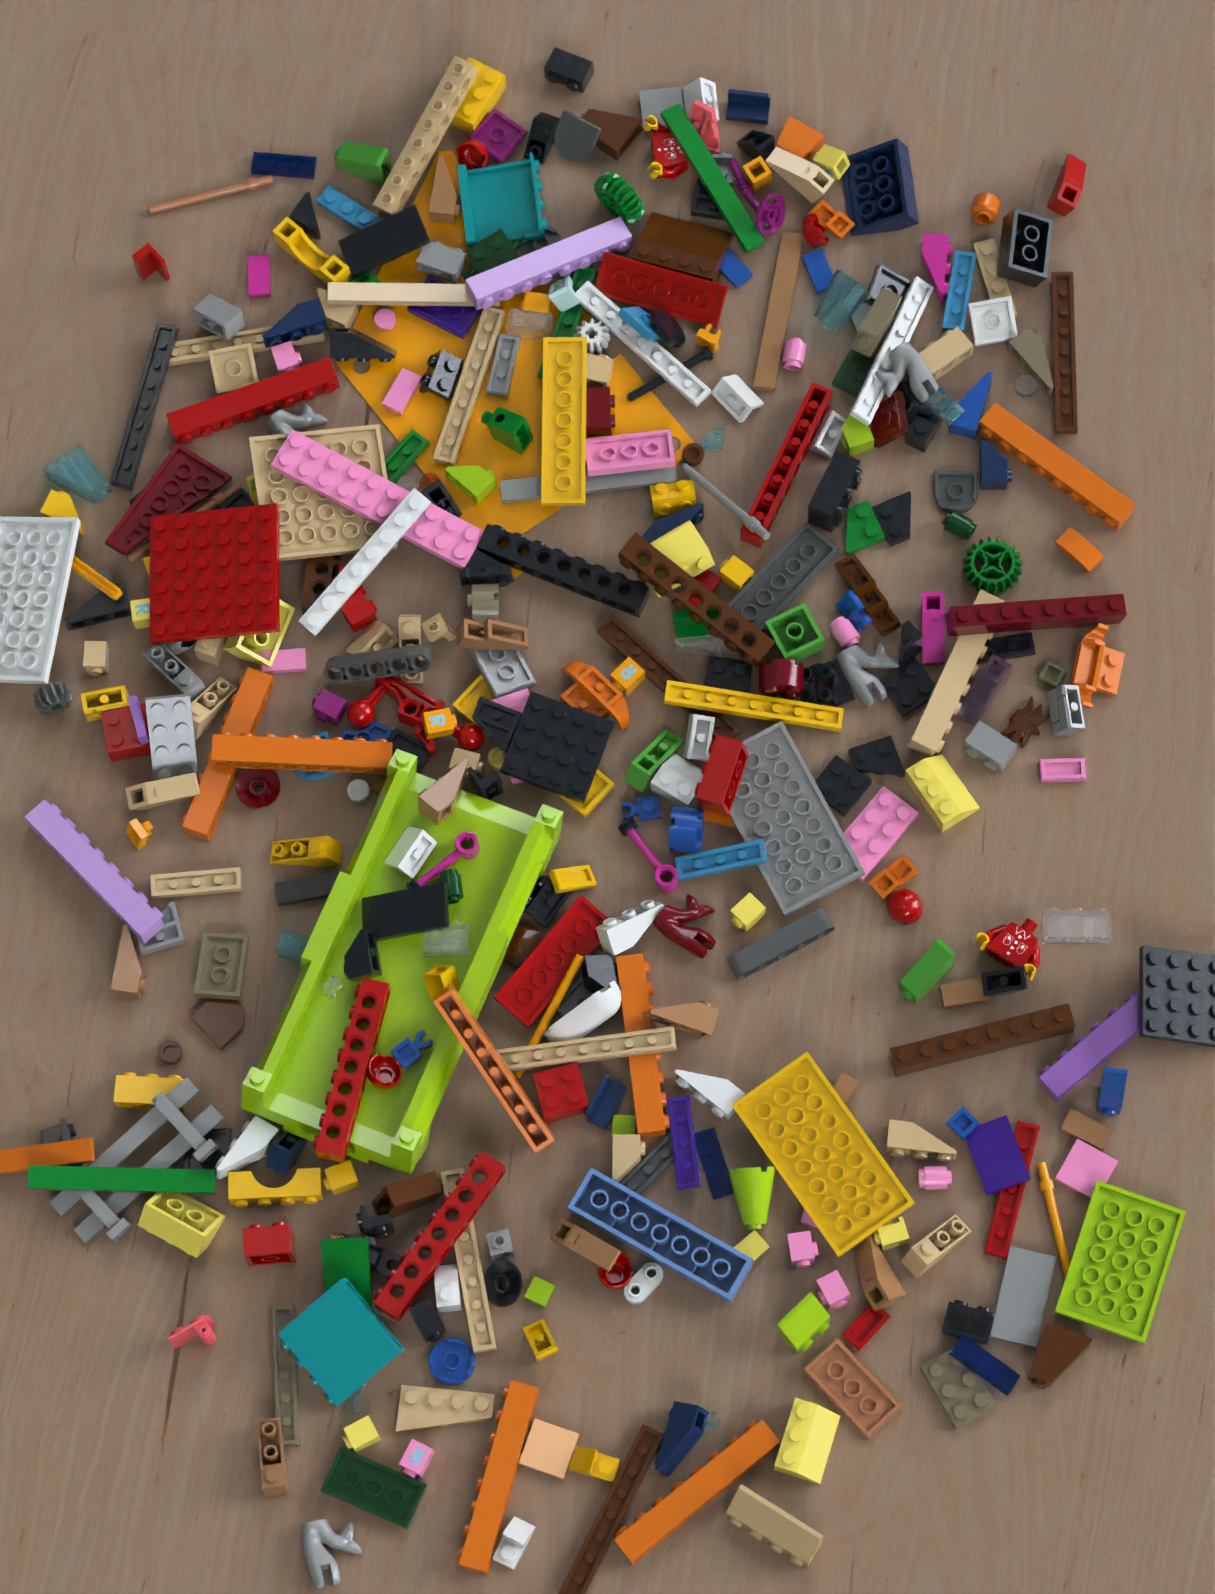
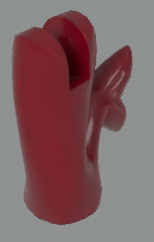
M687 894V909H679L667 904L658 913L653 921V925L670 941L689 951L694 956L703 959L708 953L706 949L712 950L715 946V939L708 932L700 928L685 926L680 923L705 917L714 913L715 910L707 905H699L696 898Z

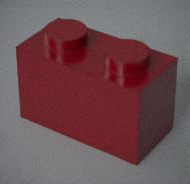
M610 387L587 388L586 437L612 436L611 428H616L615 415H611V408H615V395H610Z

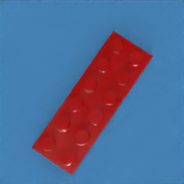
M604 252L596 283V288L607 298L653 311L662 309L671 316L706 326L711 324L714 328L719 327L729 288L728 285L609 252Z
M580 895L493 999L528 1028L553 999L576 954L582 957L589 956L599 945L600 940L596 927L602 925L603 921L608 919V917L585 897Z

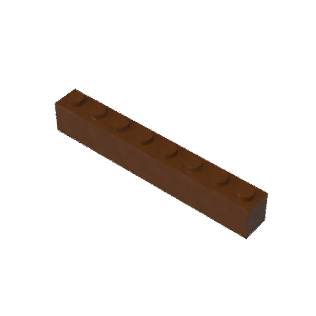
M1069 1003L893 1047L890 1048L889 1056L895 1077L1071 1033L1074 1031L1075 1022Z

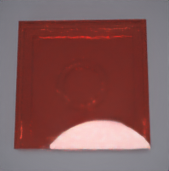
M897 390L889 398L885 397L881 400L870 423L874 447L881 448L909 432L904 393Z

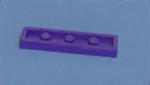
M690 1096L667 1098L678 1190L700 1188L701 1181Z

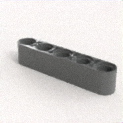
M414 645L334 656L328 659L323 675L328 683L338 684L424 672L430 667L432 650L426 645ZM422 656L426 660H419L417 657ZM401 659L404 663H397L395 660ZM374 662H379L383 666H376ZM357 665L361 669H354L352 666ZM336 668L339 672H333L330 669Z
M820 908L735 952L726 961L737 980H742L828 935L835 927L825 909Z

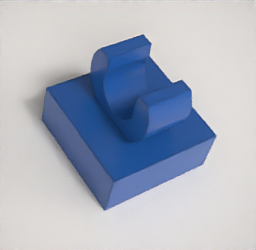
M962 1107L946 1122V1125L960 1139L964 1140L979 1125V1122Z

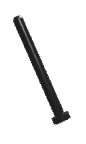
M708 346L701 348V353L681 364L690 369L706 359L711 361L714 357ZM659 376L630 392L626 397L628 401H634L667 381Z

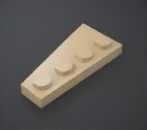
M401 1385L396 1433L493 1419L495 1394Z

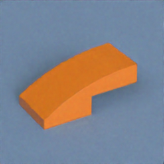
M823 199L808 213L816 214L819 225L824 227L826 232L840 240L855 226V223L840 210L837 212Z
M1068 527L1054 541L1059 549L1068 558L1072 557L1086 573L1090 572L1104 558L1088 540L1071 527Z
M903 854L868 883L883 899H886L920 871Z

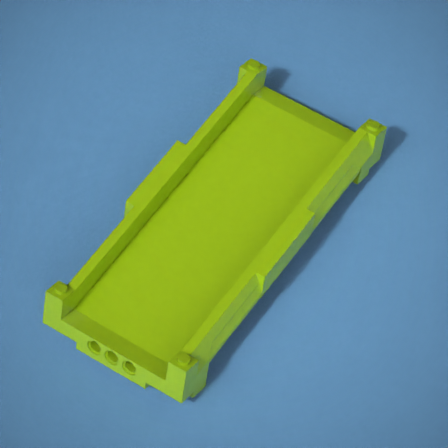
M396 749L388 764L387 779L345 873L339 872L301 956L300 974L257 1068L251 1067L242 1083L241 1109L283 1125L284 1131L314 1142L315 1136L319 1135L321 1127H319L320 1116L322 1113H326L327 1105H325V1098L327 1092L332 1091V1073L338 1069V1051L340 1048L343 1049L345 1044L343 1033L345 1027H349L351 1022L349 1011L351 1006L356 1004L357 998L354 997L357 984L361 985L362 980L347 979L343 969L345 963L344 956L360 930L363 929L362 898L408 889L406 883L410 884L412 882L411 879L407 878L397 868L387 866L384 863L408 826L423 829L437 841V844L413 878L415 881L455 850V841L460 833L465 831L472 832L477 836L480 845L479 854L473 859L460 857L447 868L458 870V874L461 875L464 895L459 903L448 904L449 928L377 941L382 975L368 978L389 983L391 988L374 1056L378 1053L381 1056L392 1055L390 1052L408 1037L413 1042L416 1040L417 1033L422 1030L425 1031L426 1035L421 1038V1042L426 1043L431 1039L433 1045L429 1049H422L420 1052L423 1054V1057L406 1071L402 1068L401 1080L394 1088H377L367 1078L347 1156L367 1164L369 1160H372L411 1176L417 1162H420L429 1145L430 1125L464 1049L433 1003V1000L430 999L423 974L435 965H454L461 987L458 994L477 1020L539 876H543L560 839L563 811L542 804L536 817H532L461 790L453 813L439 825H436L418 810L419 794L424 789H429L434 785L436 780L416 773L418 756ZM470 841L465 842L462 848L470 849L474 843ZM440 874L427 885L439 883L438 878ZM368 1001L363 1005V1007L369 1009L372 1008L375 1003L372 1001ZM361 1023L358 1025L357 1028L360 1030H365L368 1028L369 1024ZM356 1044L351 1050L360 1051L363 1045ZM352 1065L347 1067L345 1071L353 1073L357 1070V1067ZM344 1087L339 1093L346 1095L350 1093L351 1088ZM337 1109L333 1115L340 1117L345 1113V1110ZM333 1130L329 1132L328 1137L336 1138L340 1132Z

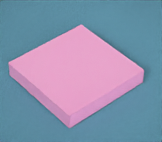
M1077 1138L1055 1180L1090 1199L1096 1181L1099 1180L1107 1183L1118 1161Z

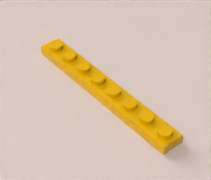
M667 680L663 703L767 721H782L786 724L836 732L841 731L844 708Z

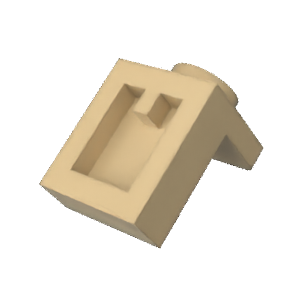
M441 613L436 614L421 624L428 640L432 643L442 637L448 641L457 638L449 619Z

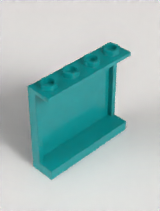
M532 152L529 153L530 159L472 170H467L465 164L457 165L468 248L500 228L512 242L522 236L525 237L526 241L545 238L544 230L548 229L546 217L542 216V211L545 210L544 198H540L539 193L543 191L541 179L537 178V173L540 172L539 160L534 159Z
M347 1278L340 1279L278 1333L281 1337V1344L287 1350L291 1349L296 1355L294 1359L297 1364L309 1371L311 1381L317 1387L321 1386L326 1392L324 1396L332 1405L336 1404L337 1407L343 1405L345 1400L395 1357H398L405 1351L404 1347Z

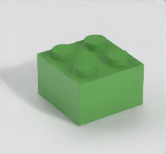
M805 603L765 621V633L775 641L774 649L780 659H793L797 663L825 648V639Z

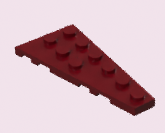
M177 443L105 540V545L124 556L150 538L151 516L186 513L232 481V476Z

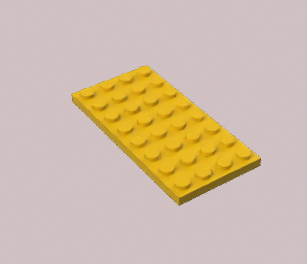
M808 1052L802 1054L732 1104L737 1114L838 1257H841L915 1204Z

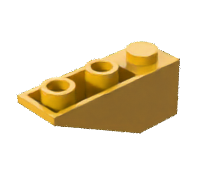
M328 835L272 841L270 863L313 867L341 865L343 843Z

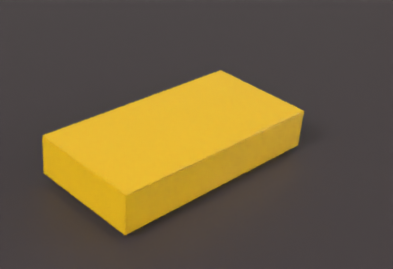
M589 864L554 869L549 872L556 893L589 889L597 885Z

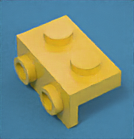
M680 480L678 482L650 485L654 518L667 517L697 505L693 480Z

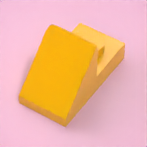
M544 1318L522 1328L537 1362L558 1353L557 1345Z
M575 1446L568 1469L614 1483L621 1460L598 1453L597 1449Z

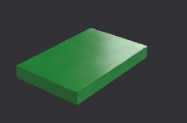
M368 1237L322 1239L324 1293L340 1279L347 1278L372 1308L373 1299Z

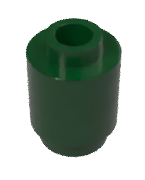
M955 510L953 513L948 512L942 523L945 525L944 530L962 540L964 538L969 540L977 527L972 519Z
M456 869L441 871L438 882L448 884V904L459 903L460 899L464 897L461 875L458 874Z

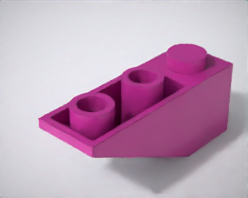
M923 232L921 263L931 285L934 287L939 302H943V294L948 295L949 282H945V275H950L951 262H947V256H952L953 243H948V234Z
M922 592L921 595L922 664H945L944 592Z

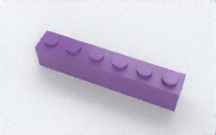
M1135 992L1131 993L1124 1000L1125 1004L1120 1009L1118 1007L1112 1009L1107 1016L1109 1018L1103 1023L1101 1021L1097 1022L1090 1029L1091 1033L1086 1038L1084 1036L1078 1038L1073 1044L1075 1046L1069 1052L1067 1050L1063 1051L1056 1058L1057 1062L1052 1067L1047 1065L1039 1072L1038 1084L1056 1103L1139 1033V992L1137 994Z

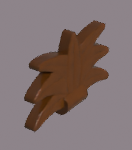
M1032 696L1022 710L1017 709L1009 718L1011 724L1000 732L1003 736L1015 732L1010 740L1016 742L1022 739L1021 748L1026 745L1031 734L1040 735L1037 727L1043 724L1050 716L1046 714L1040 717L1042 704H1039L1032 711Z

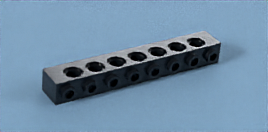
M487 524L477 545L478 551L501 564L640 618L650 596L649 587L640 580L632 581L627 579L622 573H612L599 564L592 565L586 563V560L581 557H571L566 555L563 550L558 548L553 550L537 540H534V542L530 541L524 535L514 532V534L510 533L500 525L495 524L492 526ZM502 542H506L509 544L505 548H501L498 546ZM522 550H527L529 552L525 556H521L518 554ZM542 558L549 559V562L541 564L538 561ZM562 566H567L570 568L566 572H562L559 570V568ZM582 574H588L590 576L586 580H582L579 578V576ZM602 582H608L610 584L606 588H602L599 586V584ZM622 590L630 591V594L626 596L619 593Z

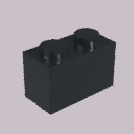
M554 47L544 67L545 78L551 83H559L572 91L584 93L594 73L592 61Z

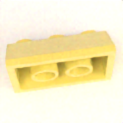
M690 520L650 543L692 577L715 565L707 545ZM644 556L637 558L639 564L644 565L649 562ZM662 570L654 572L657 578H664L666 576ZM647 582V586L660 598L661 596L654 590L655 587ZM673 584L671 587L672 589H675L676 587L680 586V584Z
M280 600V632L228 637L223 649L242 660L271 667L295 608ZM272 650L268 660L261 657V651Z
M943 755L924 758L905 770L906 782L941 832H944L980 809Z
M156 1193L145 1203L138 1226L185 1251L187 1254L198 1258L208 1248L223 1223L225 1215L185 1193Z
M795 1398L774 1470L820 1484L840 1415L818 1404Z

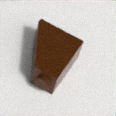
M588 109L585 114L579 116L601 128L595 146L617 161L643 131L642 120L637 117Z
M435 1171L385 1185L372 1201V1205L377 1216L389 1214L391 1219L436 1201L443 1193V1185L441 1180L437 1178Z
M1047 1323L1027 1380H1030L1031 1384L1035 1387L1044 1389L1046 1386L1050 1388L1089 1348L1092 1339Z

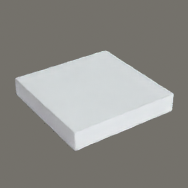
M1011 295L968 303L976 347L1011 341L1018 336Z

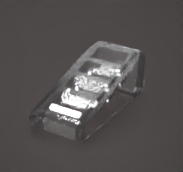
M711 635L675 639V650L677 652L721 657L719 637L714 638Z

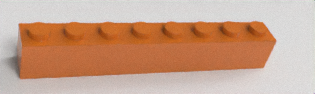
M996 402L980 419L978 430L985 439H991L997 443L999 449L1004 452L1008 451L1017 462L1022 465L1026 464L1035 475L1044 477L1053 488L1062 490L1071 501L1080 503L1089 514L1096 515L1102 519L1103 524L1107 527H1113L1118 531L1134 512L1135 503Z
M249 667L245 674L242 673L239 679V690L231 698L230 705L232 707L229 713L224 715L222 721L224 726L221 732H228L231 735H240L242 733L254 735L275 685L273 675ZM212 752L207 756L205 772H201L198 778L200 795L190 797V808L188 812L183 814L181 819V825L185 834L209 842L240 768L212 767Z
M219 732L218 735L213 734L211 763L212 767L387 774L388 764L393 754V742H388L386 739L366 741L363 738H354L353 740H344L341 737L321 739L318 736H309L308 738H299L296 735L276 737L273 734H264L262 737L254 736L251 733L231 735L228 732Z
M643 953L616 957L619 985L621 986L620 992L625 1032L657 1028V1026H652V1020L642 1017L643 1012L655 1008L654 1004H649V996H653L652 984L646 980V974H650L649 960L644 961ZM652 1053L630 1056L628 1058L638 1134L641 1135V1139L666 1136L665 1128H670L668 1114H663V1106H667L666 1093L660 1090V1084L664 1083L663 1070H658L657 1062L661 1061V1054Z
M450 984L433 995V1003L533 1151L536 1153L554 1141L552 1131L454 986Z
M511 1380L510 1385L504 1388L502 1399L505 1400L503 1409H498L495 1422L499 1424L497 1431H492L489 1441L492 1449L490 1455H485L483 1468H486L484 1477H479L476 1491H479L477 1501H472L469 1514L473 1516L471 1523H466L463 1532V1537L466 1538L464 1547H459L456 1557L460 1568L486 1575L489 1573L538 1399V1387Z
M763 1420L758 1423L753 1421L745 1428L746 1433L740 1438L738 1436L733 1437L726 1444L728 1448L721 1453L718 1450L708 1458L709 1463L703 1468L701 1466L696 1467L689 1474L691 1477L683 1483L681 1480L671 1488V1494L666 1498L663 1495L653 1502L652 1505L654 1507L647 1513L645 1510L633 1519L635 1521L634 1524L629 1528L624 1526L615 1533L614 1543L632 1566L780 1446L779 1439Z

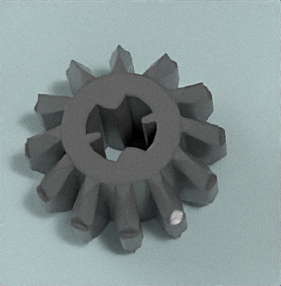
M59 681L42 685V688L37 689L33 695L35 705L40 713L47 715L64 711L65 708L71 706L70 703L73 701L69 687L65 682Z

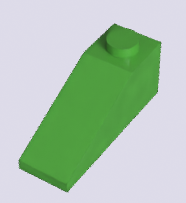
M666 728L631 762L624 781L643 793L651 785V780L662 764L676 754L684 740Z

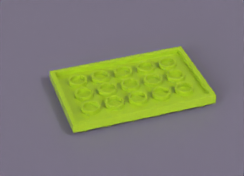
M1097 1180L1054 1313L1144 1344L1186 1211Z

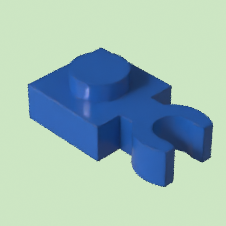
M853 590L846 592L835 605L845 619H849L850 622L853 621L854 627L858 632L866 629L863 623L866 625L872 622L870 616L862 612L865 606Z
M658 794L637 797V804H632L631 802H623L621 804L622 809L631 810L629 814L623 815V820L634 818L635 816H639V821L662 818Z
M424 1030L417 1033L416 1040L413 1042L408 1037L390 1051L405 1071L423 1057V1054L420 1052L422 1049H429L433 1045L431 1039L426 1043L421 1042V1038L426 1035Z

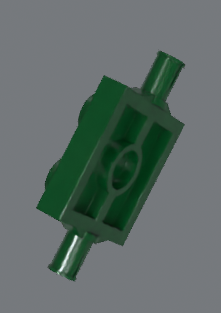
M500 228L466 249L465 252L471 261L472 267L461 273L465 281L476 274L519 258L517 249L528 243L525 237L522 236L512 242Z

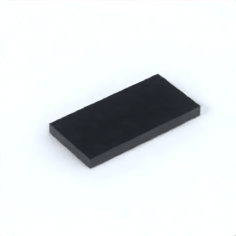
M413 205L339 240L338 243L350 273L355 279L427 245L431 241L419 211Z
M441 882L362 898L363 929L375 930L376 941L449 928L448 884Z

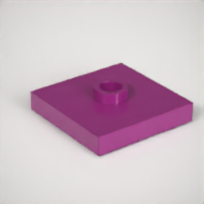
M494 108L468 137V140L482 142L488 151V156L502 164L528 135V132Z

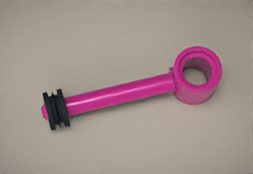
M633 818L623 821L618 827L619 831H621L623 836L629 835L653 867L657 888L664 893H671L676 890L679 883L676 869L672 865H662L636 831L638 825ZM669 875L672 877V880L663 882L661 878Z
M469 831L460 833L455 841V850L417 881L412 878L410 884L406 883L408 889L426 886L441 871L447 869L460 857L464 859L475 858L480 852L477 836ZM470 841L474 843L470 849L462 848L465 842Z

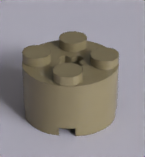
M498 583L472 584V586H468V620L485 623L487 619L500 621Z

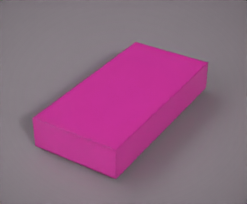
M269 255L247 256L249 297H271Z

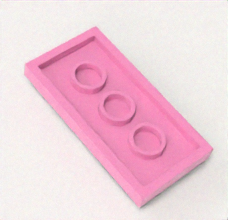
M671 429L586 439L588 477L676 467Z
M885 786L879 790L844 832L847 841L865 872V875L858 878L862 882L919 816L918 811Z

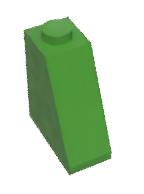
M344 141L342 147H338L335 152L334 159L338 169L382 187L392 170L389 150L383 147Z
M938 938L900 981V994L906 1000H912L916 1004L954 966L955 952Z

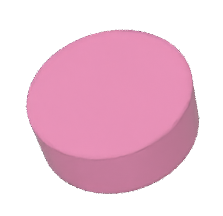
M388 308L378 310L374 316L375 325L382 331L393 329L396 325L395 313Z

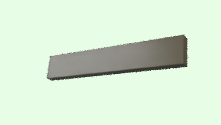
M295 1305L271 1306L275 1418H281L284 1447L300 1446L297 1362L294 1359L296 1355L291 1349L287 1350L281 1344V1337L278 1335L282 1329L296 1318Z

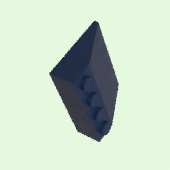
M895 138L847 156L850 166L842 177L848 218L855 223V226L850 230L852 236L898 231L919 224L909 150L905 144Z

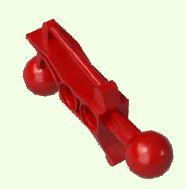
M390 676L375 678L376 685L365 699L355 700L349 705L347 718L350 723L359 728L366 727L372 723L375 717L374 707L387 694L396 700L399 706V722L413 727L414 735L421 739L428 755H435V738L426 740V737L422 734L425 732L422 715L424 712L445 709L444 701H437L397 677ZM401 686L410 690L412 694L416 695L417 697L421 698L422 700L426 701L432 706L409 697L407 693L401 688ZM408 710H415L413 714H407L406 712ZM473 723L463 726L457 724V727H454L453 735H449L457 738L461 748L471 752L478 750L485 740L484 731L477 724Z

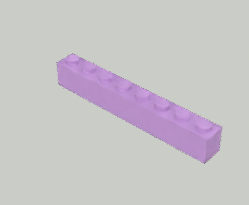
M621 216L467 278L466 292L476 310L489 308L494 303L509 300L516 294L525 293L533 287L548 284L555 278L565 277L579 268L585 269L592 263L602 261L604 252L613 254L626 252L631 248L632 236Z
M44 799L25 816L28 825L145 944L165 926L161 919L163 914L155 906L151 908L147 904L149 901L142 892L136 893L132 889L134 885L126 876L123 879L118 874L120 872L112 862L107 863L103 859L105 858L104 854L97 847L93 849L89 845L90 840L83 832L78 834L74 830L76 828L74 823L68 817L64 819L60 815L62 813L61 810L54 803L50 805Z

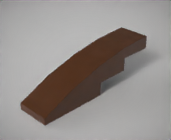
M854 553L835 563V567L849 590H853L865 606L863 611L870 616L871 623L882 637L901 627L899 619L889 608L888 601L877 588L875 580Z

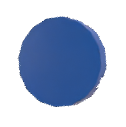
M446 1338L433 1347L429 1355V1366L433 1376L446 1385H458L465 1382L471 1377L475 1369L476 1358L473 1349L466 1341L459 1338Z

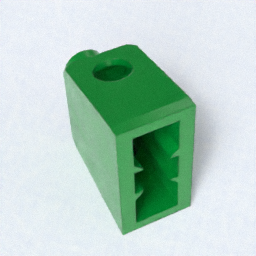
M498 407L494 413L485 411L481 417V422L488 426L490 434L495 440L521 455L533 440L527 420L523 416Z

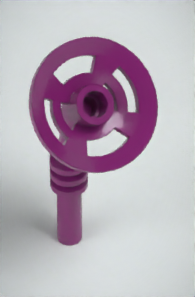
M730 160L728 163L737 181L736 186L740 195L744 196L756 212L758 231L765 236L775 234L785 218L786 206L783 197L779 194L771 193L759 203L751 193L752 188H750L748 180L744 178L737 160ZM768 199H775L773 203H767ZM762 224H768L770 228L763 229Z

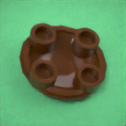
M519 923L504 956L507 964L520 967L543 940L542 934L536 927L530 924Z

